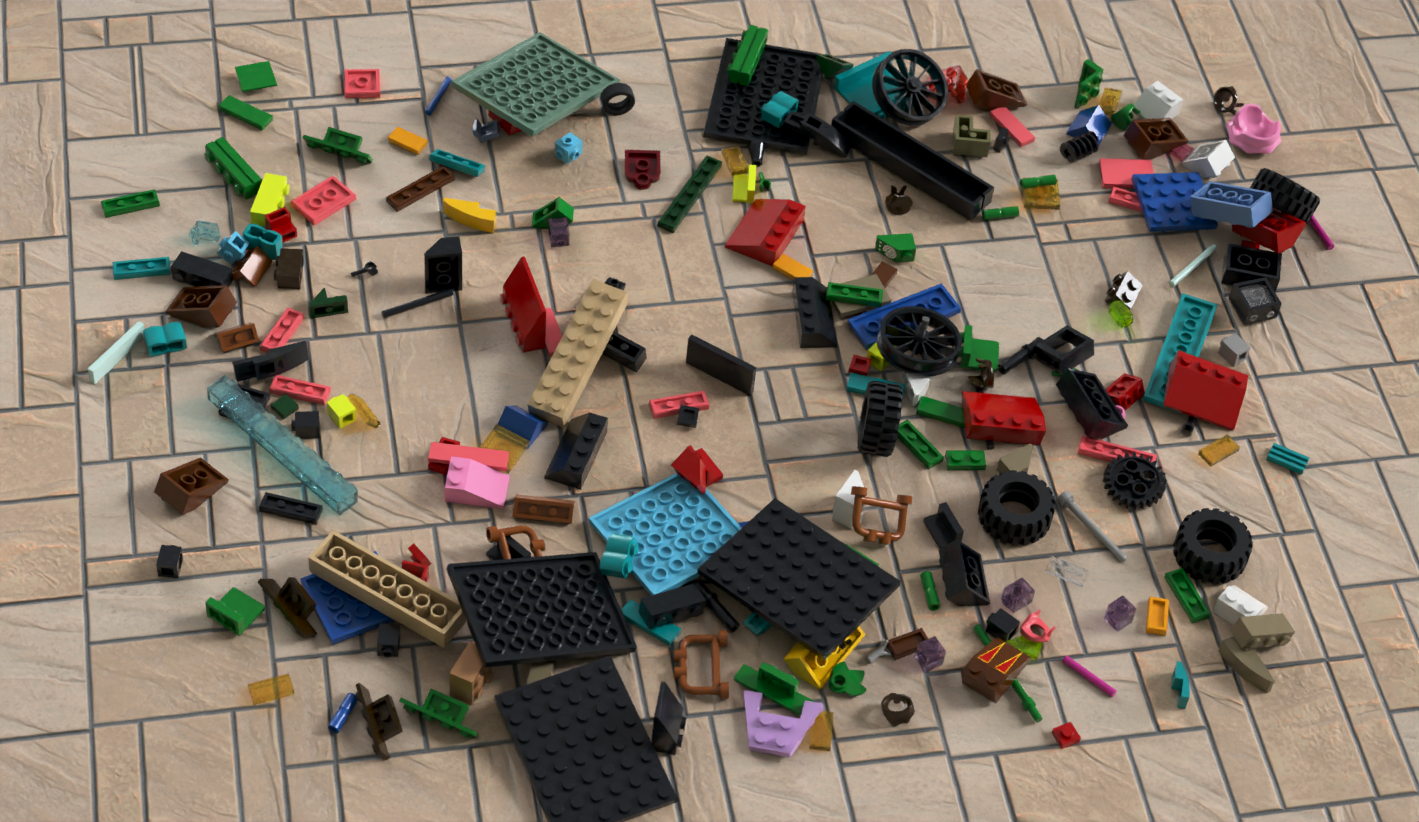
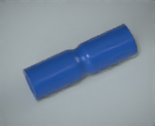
M348 693L339 710L327 726L331 732L338 733L342 728L347 716L358 702L355 694Z

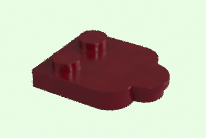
M625 150V178L627 181L633 182L637 189L646 190L651 186V183H655L660 179V151Z

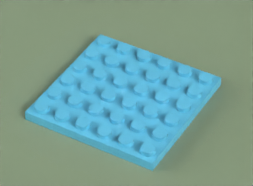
M677 473L589 517V524L606 544L611 533L633 536L639 549L637 555H634L632 559L633 568L631 573L650 596L679 588L700 576L698 568L742 528L707 488L706 492L702 494Z

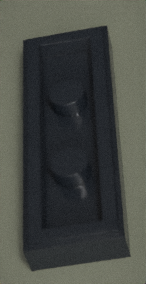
M265 492L259 506V512L317 525L323 511V505Z

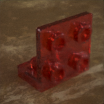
M956 65L941 69L947 81L948 93H951V96L955 98L958 104L964 103L967 88L965 84L968 82V78L961 66ZM928 75L927 81H931L932 79H931V77ZM935 85L926 86L927 90L936 92Z

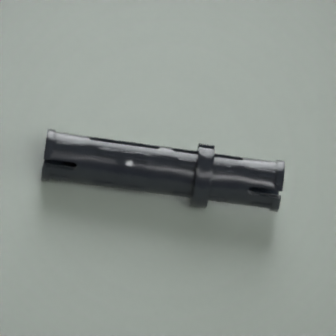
M1037 337L1031 343L1023 345L1018 352L998 364V367H1000L998 368L999 372L1005 375L1024 360L1032 358L1036 353L1035 345L1043 341V339Z
M702 581L697 582L696 585L706 599L705 607L710 608L730 633L737 630L740 623L719 602L717 595L712 593Z

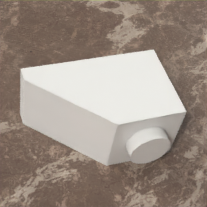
M902 371L901 381L903 384H906L905 390L912 406L917 407L921 396H924L928 390L932 376H916Z

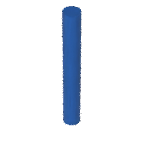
M447 76L425 111L426 115L430 116L452 82L451 77Z

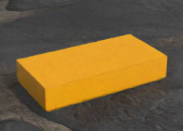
M397 127L388 136V142L417 155L428 145L427 139L400 127Z
M784 253L773 264V269L794 280V277H811L813 275L812 269Z
M1149 596L1146 633L1166 636L1169 599Z

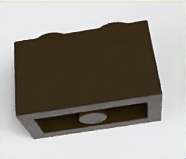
M280 249V256H276V267H278V270H274V281H277L278 288H301L304 265L303 249Z

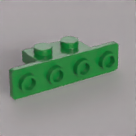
M328 127L324 140L303 135L306 145L311 148L320 147L327 153L332 154L336 152L341 157L347 159L349 157L356 158V161L363 164L366 162L372 163L373 161L369 154L359 151L363 140L361 136Z
M765 662L760 665L759 671L743 664L734 676L735 682L754 692L763 693V697L799 716L802 714L805 700L815 702L797 692L799 680Z
M432 688L422 707L403 698L399 700V702L404 704V709L412 713L418 710L423 713L421 717L432 722L434 718L440 720L441 726L449 730L455 727L460 730L458 734L470 739L471 735L475 737L479 735V733L461 725L470 706Z

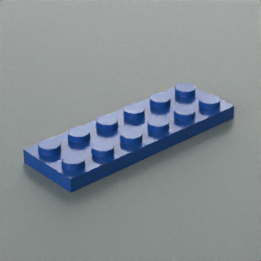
M941 283L850 318L847 325L867 350L877 342L883 318L894 309L906 306L924 307L949 318L959 314L961 307Z

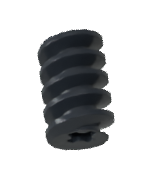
M1089 131L1060 145L1062 156L1072 163L1087 155L1098 152L1099 149L1098 138L1093 131Z

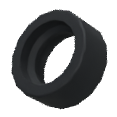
M613 83L603 89L600 96L603 109L610 115L625 114L635 105L633 91L625 83ZM619 95L627 96L618 103L609 102L613 97Z

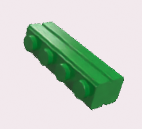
M750 25L747 31H743L742 42H738L737 53L734 52L732 64H729L727 68L729 82L739 83L744 86H748L768 40V29L758 28V26Z
M220 137L215 142L212 141L206 144L204 156L207 162H212L217 173L224 175L226 183L233 185L236 194L242 195L246 200L257 195L262 179L225 138Z

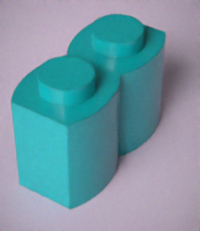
M780 91L774 94L767 104L765 103L762 106L761 119L780 128L783 126L790 111H797L799 100Z
M249 224L243 231V238L250 242L246 250L259 246L271 260H276V256H280V249L283 248L282 236L278 232L265 230L257 224Z
M171 322L164 326H151L143 330L149 356H160L167 352H178L187 348L186 337L180 322Z
M610 534L599 567L603 575L626 579L628 573H631L633 568L632 559L634 555H637L639 549L635 538L627 535Z

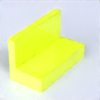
M749 165L748 174L734 173L732 202H754L756 165Z

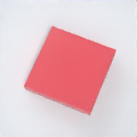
M344 69L345 98H380L379 69Z

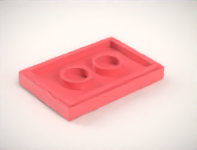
M1099 159L1103 188L1134 189L1131 181L1133 174H1154L1151 160Z
M332 175L293 199L291 206L315 226L355 201L356 194Z

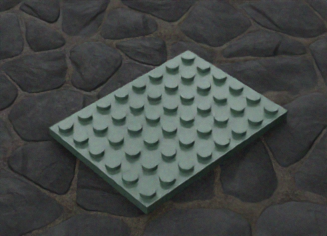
M539 32L452 80L451 87L533 137L601 96L603 89L613 83H619L620 79Z

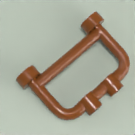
M852 486L851 495H855L852 526L858 535L864 536L863 541L875 542V539H879V544L890 545L891 541L901 539L905 532L908 505H912L913 496L897 495L896 502L865 497L867 496L868 488ZM862 504L898 510L899 518L896 533L862 528L860 526Z
M520 525L497 529L496 526L486 528L488 542L499 543L503 559H511L505 536L524 533L529 537L530 550L534 557L542 556L541 551H545L544 540H538L535 531L528 526Z
M719 630V635H688L679 642L678 650H674V662H678V667H674V679H679L680 688L687 694L720 695V699H729V682H720L719 647H727V630ZM689 643H711L712 686L688 685L686 647Z

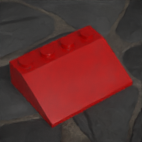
M755 199L725 244V248L773 267V264L783 254L803 223L806 206L790 199Z
M524 256L520 258L505 281L503 293L500 294L501 303L506 306V316L511 319L512 332H516L517 345L521 346L523 353L544 349L546 337V309Z
M1178 351L1169 365L1163 406L1233 431L1246 393L1248 375Z
M961 392L966 439L1021 444L1031 443L1032 445L1041 444L1046 433L1045 418L1035 398Z

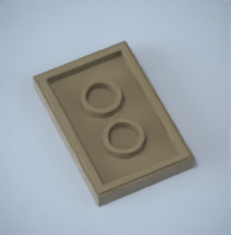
M877 274L840 283L883 289L881 306L887 305L892 301ZM831 301L840 318L879 308Z

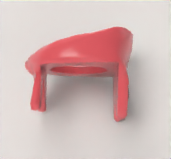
M1040 609L1035 613H1031L1024 620L1020 628V634L1031 642H1048L1052 632L1056 629L1055 626L1049 629L1039 618ZM1030 627L1042 629L1044 631L1043 635H1035Z

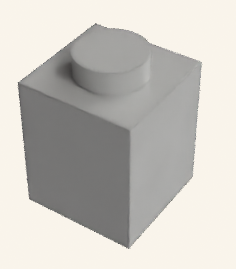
M1234 333L1222 339L1218 353L1234 367L1247 359L1251 347Z

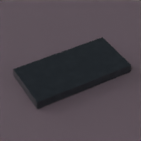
M691 334L688 338L686 363L751 396L754 392L757 368Z

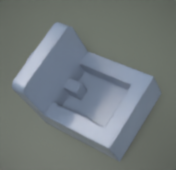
M474 119L473 135L481 143L500 137V123L498 120H494L481 125L478 119Z

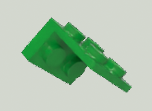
M232 587L221 600L217 601L210 597L205 602L207 617L238 636L265 610L263 604L235 587Z

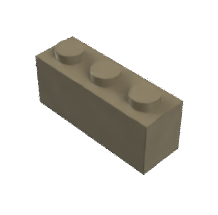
M1283 613L1240 617L1230 629L1241 649H1255L1257 647L1276 645L1284 646L1290 642V638L1295 633Z

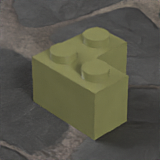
M956 115L953 126V154L988 157L991 130L974 129L973 116Z

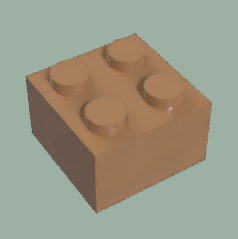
M469 642L450 671V696L470 705H473L476 699H480L483 694V687L486 683L489 684L493 677L492 667L484 668L474 643Z

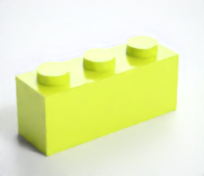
M265 173L250 211L251 224L266 227L265 215L284 207V197L289 194L290 190L286 176Z

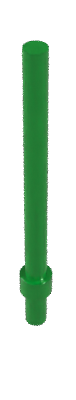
M980 624L973 628L984 646L992 642ZM1015 679L1011 686L1021 699V705L1025 711H1029L1036 723L1040 722L1043 717L1035 707L1036 703L1032 697H1028L1018 680Z

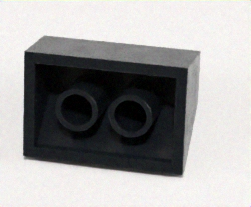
M459 236L440 238L424 253L425 294L438 293L450 288L452 291L462 290V249Z
M958 539L939 549V562L942 566V579L945 583L947 599L958 606L989 605L990 599L981 554Z

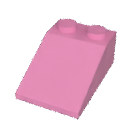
M451 456L445 483V502L504 509L510 476L475 460Z

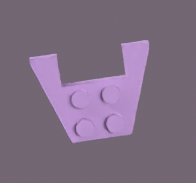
M744 690L750 751L791 757L804 739L807 730L813 726L815 719L824 709L823 703L805 700L800 719L759 712L763 693Z

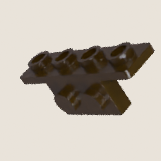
M289 577L282 588L274 579H259L258 584L262 587L263 592L270 597L275 607L283 613L285 619L295 628L296 633L301 637H315L317 632L307 619L317 604L297 579Z
M357 683L356 697L362 704L363 709L361 713L368 724L367 732L373 739V751L377 756L380 755L387 760L390 756L385 741L403 732L393 699L387 694L372 702L369 690L361 683Z

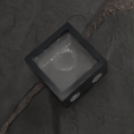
M1266 277L1233 284L1229 296L1230 302L1244 325L1277 318L1282 305Z

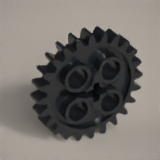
M1126 452L1124 458L1119 454L1117 460L1112 458L1111 463L1107 464L1103 474L1104 489H1109L1107 495H1114L1112 501L1120 500L1119 505L1126 503L1127 509L1130 505H1133L1134 510L1140 505L1143 510L1145 505L1151 507L1152 503L1157 504L1159 498H1162L1167 482L1164 479L1165 473L1161 472V466L1156 467L1157 461L1150 462V456L1144 459L1142 453L1139 457H1136L1135 452H1133L1132 456H1129Z

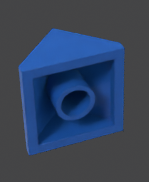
M1097 105L1081 110L1068 129L1067 135L1077 138L1089 131H1093L1098 138L1099 147L1111 127V122L1101 107Z
M516 405L505 406L495 433L528 450L547 427L548 422Z

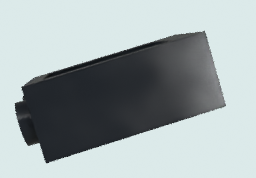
M1066 325L1035 345L1036 360L1063 375L1068 368L1073 369L1094 355V340ZM1066 343L1075 346L1074 349L1064 355L1056 351V349Z

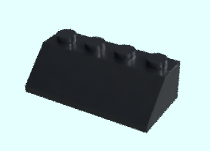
M794 277L792 295L800 348L837 347L831 301L826 300V286L813 277Z
M1068 368L1056 383L1060 395L1064 397L1069 409L1072 410L1077 422L1080 423L1085 435L1089 438L1104 439L1128 427L1125 419L1096 374Z
M590 412L572 418L546 471L544 479L581 490L607 434L608 418Z

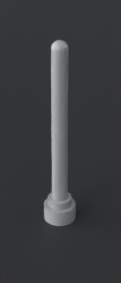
M1064 491L1058 496L1056 502L1061 507L1069 508L1119 561L1124 562L1126 560L1125 554L1074 503L1073 496L1068 491Z

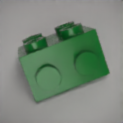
M1089 59L1083 63L1074 104L1076 109L1085 106L1090 99L1097 97L1100 92L1099 87L1103 80L1104 69Z
M965 325L964 332H960L962 345L958 352V357H961L960 368L982 370V368L978 367L979 364H982L976 361V358L990 360L993 372H996L998 369L999 343L997 341L972 338V326Z

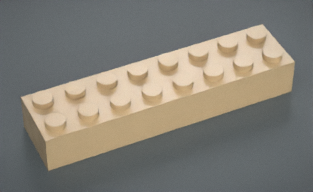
M592 279L527 404L529 413L552 424L565 427L628 304L626 291Z
M334 530L308 557L309 571L443 648L446 647L466 622L457 599Z

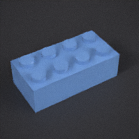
M1209 181L1190 196L1192 216L1212 219L1217 222H1227L1232 225L1238 224L1252 228L1273 212L1271 192Z

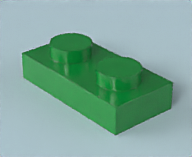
M946 450L947 470L986 469L984 450Z

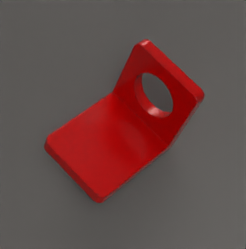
M402 561L401 566L403 570L428 582L429 566L418 562Z

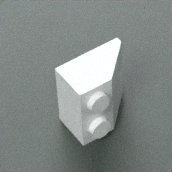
M1156 81L1145 89L1134 104V107L1141 111L1137 115L1142 119L1169 117L1173 119L1179 114L1183 99L1162 83Z
M1222 140L1199 145L1182 162V165L1192 172H1199L1202 178H1215L1221 174L1224 168L1230 165L1235 156L1227 141Z
M857 470L853 471L837 493L832 520L853 530L852 516L855 495H851L852 486L864 487ZM862 504L860 523L864 518V514L862 512L866 507L865 504Z
M1232 585L1228 586L1218 597L1213 612L1234 625L1240 617L1263 615L1268 607L1237 586Z

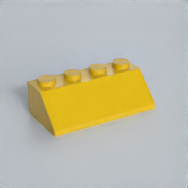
M859 626L843 641L846 648L842 649L838 646L825 660H822L797 642L784 657V661L794 675L815 688L821 689L833 675L834 666L844 662L865 636V633ZM848 638L852 641L850 645L845 642Z

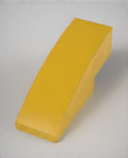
M443 198L444 214L470 228L494 233L496 210L480 208L479 202Z

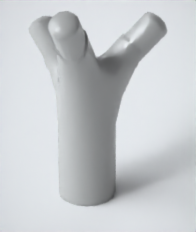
M882 639L881 644L865 657L866 661L871 664L880 656H891V652L884 651L889 641Z

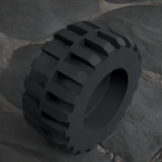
M1261 169L1250 186L1251 189L1271 192L1273 208L1306 222V224L1310 221L1320 204V198L1313 192L1270 169Z
M879 381L868 383L862 404L857 448L861 453L883 457L892 455L901 418L903 390L900 385Z
M1011 470L1010 473L1005 471L999 473V476L994 475L986 482L982 490L978 507L980 524L983 525V529L987 533H991V537L995 540L997 538L1000 539L1001 543L1006 544L1008 542L1013 546L1018 544L1022 546L1029 545V542L1035 543L1039 541V538H1043L1051 526L1056 507L1050 487H1046L1047 484L1042 479L1039 480L1038 476L1034 474L1029 475L1025 471L1017 472V470ZM1010 501L1019 502L1027 506L1032 512L1028 514H1015L1006 510L1002 503Z
M1204 508L1201 512L1196 510L1187 515L1179 526L1173 544V553L1178 565H1182L1186 574H1191V578L1195 580L1198 578L1203 583L1219 584V582H1222L1223 584L1229 582L1230 579L1235 580L1245 570L1253 547L1251 533L1247 530L1248 527L1244 522L1241 523L1240 519L1237 516L1233 517L1230 515V512H1222L1217 508H1213V510ZM1210 539L1217 541L1228 552H1211L1201 546L1198 540Z

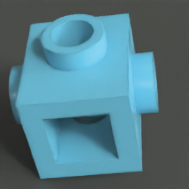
M571 132L555 142V156L566 164L576 160L582 154L583 141Z
M235 231L230 237L227 238L225 236L219 243L221 247L217 254L232 265L236 260L240 261L246 254L245 249L250 242Z

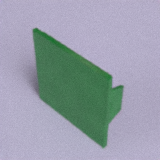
M269 61L235 67L242 92L277 86Z

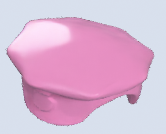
M1246 104L1242 106L1226 124L1230 143L1248 154H1270L1281 143L1280 121L1274 122L1270 120L1258 105Z

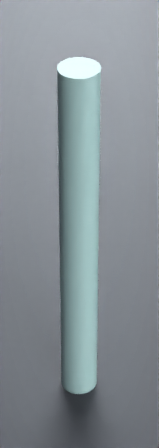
M1212 244L1170 280L1169 285L1175 287L1217 250V246Z

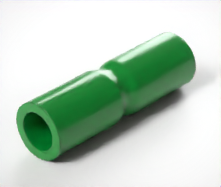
M1055 174L1020 179V188L1029 189L1038 186L1056 185L1057 179Z
M1018 206L982 210L983 220L1019 216Z
M922 572L920 577L928 608L931 611L938 610L940 602L935 590L932 572Z

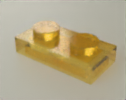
M1105 87L1099 106L1106 116L1115 114L1122 90Z

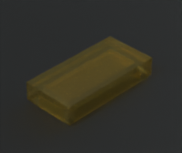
M739 146L722 149V155L732 176L748 173L749 167Z
M350 393L347 398L356 408V412L365 424L377 429L381 424L379 419L363 398Z
M1227 434L1199 450L1198 455L1212 467L1238 452L1240 446Z
M289 673L248 684L253 705L295 694Z
M822 711L817 716L815 723L811 727L809 749L830 751L834 712Z

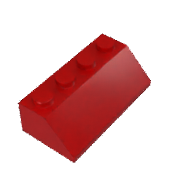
M1273 208V212L1255 227L1248 228L1238 224L1232 225V232L1258 243L1275 253H1283L1285 250L1293 247L1306 226V222Z

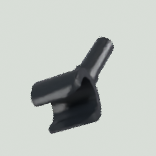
M369 261L365 264L364 268L351 272V276L354 277L366 272L374 276L378 273L377 266Z
M1189 416L1188 422L1183 424L1181 434H1183L1184 430H1189V436L1192 435L1194 430L1192 425L1193 416Z

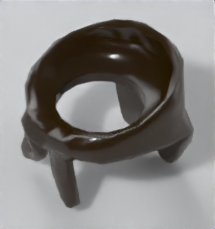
M1233 86L1221 87L1214 94V104L1222 113L1229 112L1235 115L1237 111L1234 108L1244 106V103H1237V93ZM1232 96L1231 105L1229 107H1225L1223 102H1228L1230 100V97Z
M891 185V195L886 196L885 199L887 210L896 215L908 213L913 202L908 195L904 194L907 186L904 185L900 192L897 193V188Z
M976 358L977 362L982 363L978 365L982 370L979 376L968 377L971 380V385L981 389L993 388L994 373L992 362Z
M890 693L881 702L882 712L893 727L902 723H909L914 715V705L911 698L907 695ZM892 700L895 704H899L902 701L905 708L902 711H891L888 708V704Z

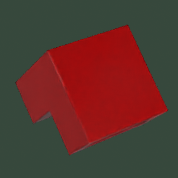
M286 207L265 215L266 230L278 232L282 236V243L297 237V229L291 222V214Z

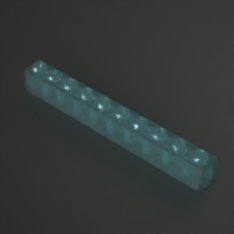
M224 375L207 387V396L211 403L336 513L341 515L358 502V490L352 483L349 484L340 472L334 471L329 463L318 457L312 448L309 449L301 438L295 437L287 426L279 423L273 414H269L264 410V407L259 402L256 403L247 391L240 389L234 380H230Z

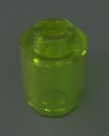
M1114 301L1110 304L1108 312L1118 326L1126 328L1133 323V314L1123 301Z

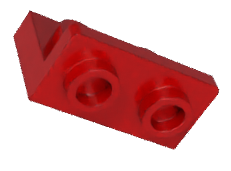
M1126 373L1105 389L1112 401L1121 406L1124 411L1145 394L1142 378Z

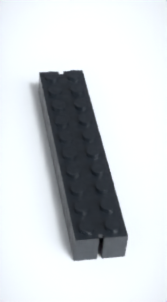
M852 101L844 108V111H841L832 118L831 126L848 139L853 145L852 148L971 221L980 213V210H983L991 203L994 186L855 101Z

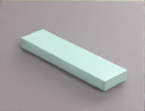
M137 322L88 368L89 379L92 383L96 384L144 339L143 330L145 327L143 323Z

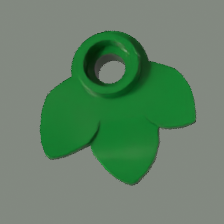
M845 662L838 663L833 668V676L830 677L828 686L835 693H846L850 696L862 695L867 690L861 684L865 672L862 670H848Z

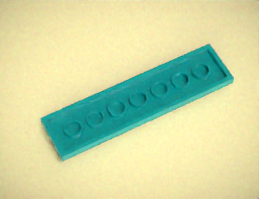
M1182 293L1143 401L1179 413V411L1163 406L1170 362L1178 351L1199 357L1218 304Z

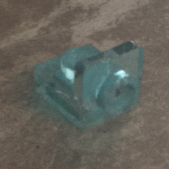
M197 220L194 227H191L189 234L193 245L196 246L200 239L218 242L221 237L217 223Z

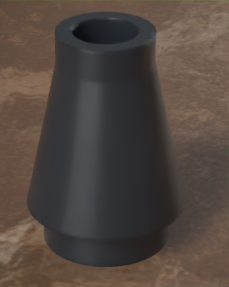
M752 140L748 145L752 165H756V167L762 165L766 148L762 140Z

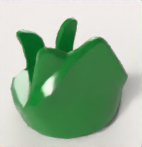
M1129 104L1110 118L1117 128L1126 131L1132 122L1131 119L1134 118L1131 111L1136 114L1141 113V111L1135 108L1134 104Z

